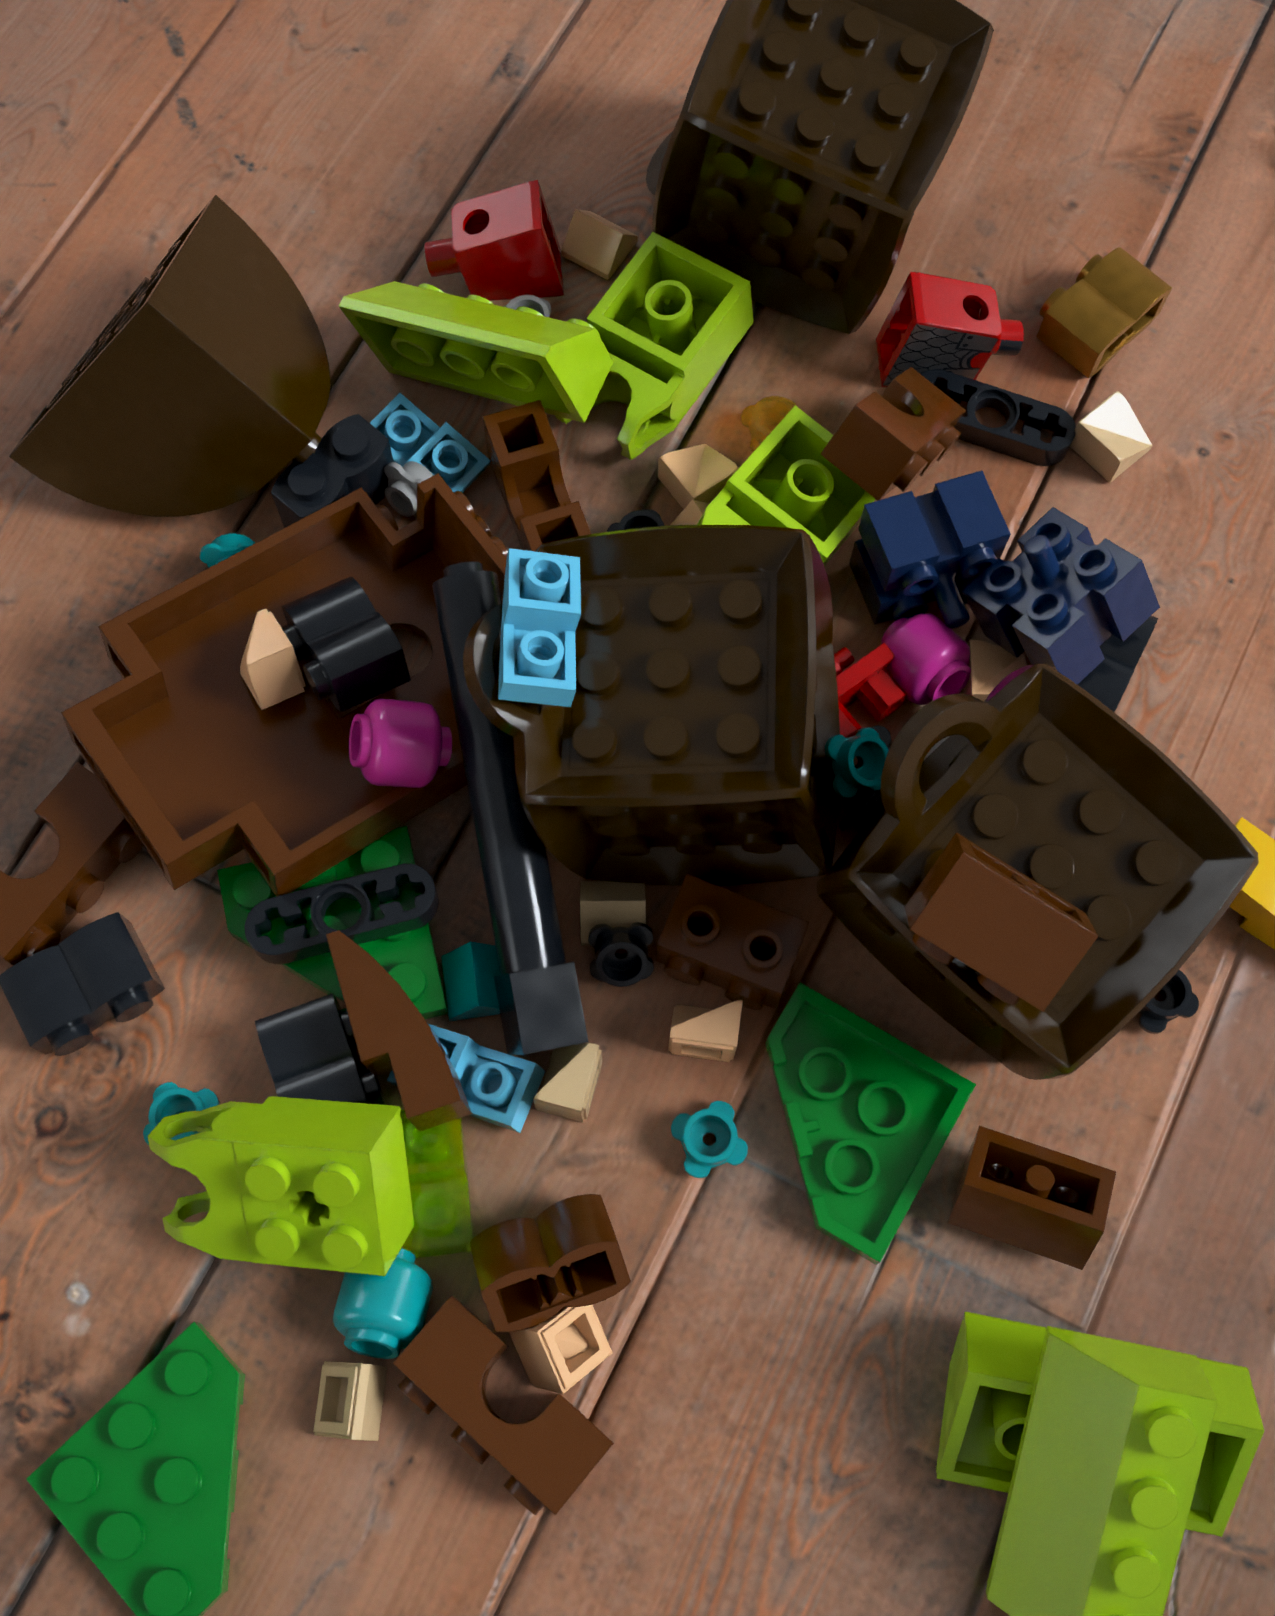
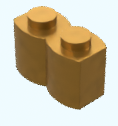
M1121 247L1112 250L1104 258L1097 254L1082 268L1074 285L1068 290L1063 287L1057 288L1045 301L1039 312L1043 321L1036 337L1083 375L1090 378L1100 371L1124 345L1135 339L1160 314L1172 287Z

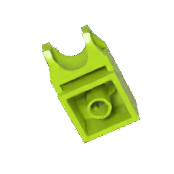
M655 232L650 234L586 318L587 323L598 330L600 338L613 360V365L593 407L610 401H617L628 405L626 419L617 438L622 447L621 455L633 460L649 446L674 431L754 323L750 281ZM555 416L556 419L564 422L565 424L572 421L570 419Z
M795 405L731 476L725 487L706 507L697 525H753L803 529L810 535L825 566L860 524L864 505L877 500L820 455L833 437V434Z
M268 1096L263 1104L229 1101L201 1111H189L167 1116L148 1135L149 1147L152 1152L171 1166L185 1169L195 1175L207 1190L202 1193L178 1198L172 1212L168 1216L163 1217L165 1232L176 1241L192 1246L219 1259L386 1276L414 1227L400 1106ZM200 1132L177 1140L171 1139L180 1133ZM208 1212L206 1217L197 1222L184 1221L194 1214Z

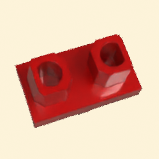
M885 642L844 671L842 670L854 662L852 653L846 647L834 653L840 735H843L845 738L856 736L858 730L862 728L846 709L857 699L861 701L877 722L884 720L899 709L907 694L886 669L895 658V655Z

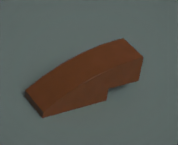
M340 930L326 934L361 1062L375 1077L391 1071L394 1072L407 1119L421 1132L472 1114L458 1075L438 1037L401 986L368 952Z

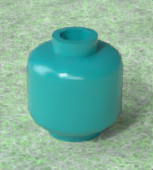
M401 1248L386 1276L344 1272L333 1313V1324L339 1333L345 1336L344 1345L348 1349L372 1358L393 1359L398 1357L400 1350L405 1349L423 1329L432 1296L433 1282L428 1273L415 1264L416 1256L412 1252Z

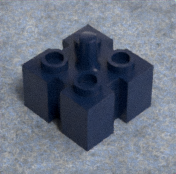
M981 470L937 483L931 493L914 497L913 492L909 491L865 504L858 528L862 539L855 541L849 565L874 625L893 619L897 621L901 618L909 619L917 614H925L929 609L927 603L936 601L946 626L954 629L963 626L970 619L965 606L968 602L962 591L989 566L991 567L998 563L997 559L1001 558L1011 533Z
M1054 507L1017 540L1022 553L1013 561H1003L998 558V563L991 567L989 566L962 591L986 637L1016 658L1025 651L1031 665L1047 664L1077 685L1105 659L1099 647L1111 635L1124 642L1160 608L1144 563L1140 558L1106 538L1099 545H1095L1088 527Z

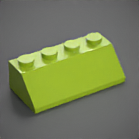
M393 281L343 296L339 304V308L389 373L516 406L541 400L545 413L582 423L586 422L613 365V360L601 340L598 330L583 320L571 318L566 322L545 317L529 307L520 306L515 310L494 305L489 300L477 295H469L467 298L444 293L439 288L426 283H422L417 287Z
M964 1312L949 1364L936 1466L937 1479L1005 1493L1009 1492L1046 1327ZM1198 1358L1216 1396L1217 1405L1185 1529L1222 1537L1263 1436L1264 1427L1248 1368Z
M1047 1326L986 1586V1595L989 1601L1009 1616H1163L1217 1405L1216 1396L1196 1355Z

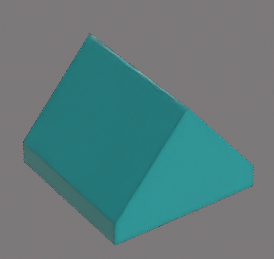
M470 941L441 956L450 1022L500 1014L494 976L500 975L495 945Z

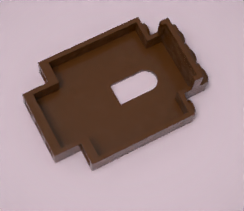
M439 473L417 484V520L401 529L398 528L393 515L387 507L382 504L376 506L361 487L98 626L107 656L123 679L66 709L61 714L73 744L174 890L244 850L276 896L291 893L467 785L432 584L444 577L443 569L450 565L463 562L482 563L483 571L497 573L503 603L508 550L497 536H492L486 522L480 516L475 515L474 509L467 497L460 491L453 492ZM350 576L359 583L375 611L386 620L392 630L405 629L416 632L425 638L431 647L432 657L429 664L421 672L410 677L411 681L379 695L339 718L326 699L319 701L315 696L303 670V665L306 664L304 659L298 662L306 685L303 687L304 692L263 710L259 707L240 674L241 660L258 611L265 608L268 612L271 611L282 627L287 625L281 606ZM375 699L418 701L430 704L436 709L441 726L450 728L452 734L450 761L447 766L438 767L433 780L425 787L410 788L373 785L363 777L360 768L351 765L349 735L352 720L356 714H364L367 706Z

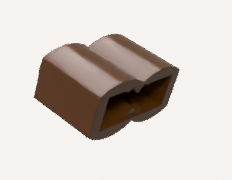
M598 1194L577 1195L561 1200L545 1209L536 1219L516 1218L500 1222L485 1229L470 1241L480 1291L496 1332H515L534 1327L550 1319L563 1307H582L599 1303L616 1295L631 1282L603 1199Z

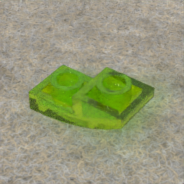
M401 1110L414 1217V1227L406 1239L403 1249L412 1252L416 1258L471 1251L470 1241L474 1238L462 1117L419 1132L407 1119L405 1110Z

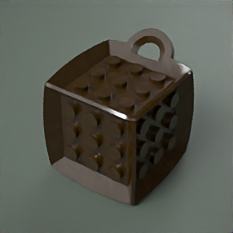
M727 0L698 63L675 128L660 144L647 169L646 184L649 191L655 197L652 218L653 232L750 281L751 297L757 303L826 328L848 334L856 332L870 315L883 293L898 259L914 212L939 169L963 120L994 32L991 22L957 0Z
M669 525L595 533L541 544L535 552L580 557L581 616L575 631L576 693L571 707L498 699L503 603L485 613L471 628L464 646L463 668L469 692L480 711L497 728L514 737L515 773L520 798L527 818L543 845L563 865L585 879L607 882L682 886L686 874H689L714 885L723 886L779 882L826 875L833 865L839 795L833 789L835 774L832 769V760L825 754V745L831 736L840 734L833 651V608L830 584L821 556L810 535L803 529L769 526Z
M1033 664L1021 667L1004 677L985 701L968 694L946 695L928 703L907 721L893 741L884 762L881 776L882 806L847 846L832 866V869L816 884L817 895L835 916L890 973L922 1002L1012 1072L1028 1079L1041 1080L1061 1078L1076 1071L1109 1042L1163 988L1229 908L1259 861L1258 852L1228 817L1155 745L1098 699L1049 665ZM948 737L925 759L926 755L935 744H937L940 740ZM956 832L1084 911L1098 934V938L1044 1012L1021 998L1016 1005L1005 1003L992 995L978 982L979 972L956 958L951 965L943 964L923 952L912 941L914 932L909 929L905 906Z

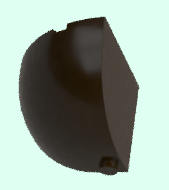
M217 195L209 201L168 249L166 256L152 272L151 279L149 280L145 277L61 383L62 387L48 406L46 405L9 455L11 459L39 479L78 499L110 510L153 517H180L210 512L241 501L262 488L291 460L297 465L305 462L319 445L321 436L316 433V430L326 409L330 393L329 362L319 328L302 294L276 256L247 223Z

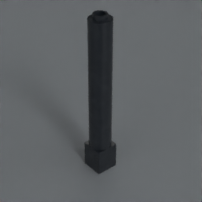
M480 562L453 564L443 569L444 577L435 581L432 587L500 975L494 976L507 1054L526 1055L586 1043L589 1041L575 963H566L546 847L531 826L519 794L515 773L514 737L497 728L484 716L469 692L464 675V646L471 628L480 617L502 603L498 576L495 572L483 571L482 563Z

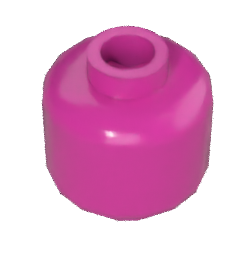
M931 613L917 614L909 619L901 618L892 623L883 634L881 644L885 642L895 655V658L886 669L907 694L906 698L917 705H927L940 697L959 694L966 686L971 672L969 667L970 647L959 635L948 628L940 618Z
M375 699L367 706L364 714H356L352 720L349 735L350 762L353 767L360 768L363 777L373 785L422 788L433 780L439 766H447L452 753L451 730L449 727L441 726L438 713L430 704L418 701Z

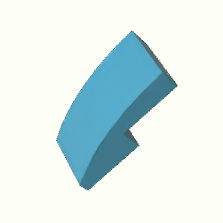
M401 393L370 422L372 426L389 439L394 462L403 466L409 461H414L426 467L433 475L439 473L453 492L460 491L463 493L490 465L491 460L450 424L445 422L439 427Z
M509 548L506 559L501 619L499 700L571 707L576 693L575 631L581 616L580 557Z
M429 1024L458 1075L472 1113L470 1116L520 1133L545 1070L537 1063L481 1046L469 1036ZM391 1071L387 1081L397 1086L394 1072Z

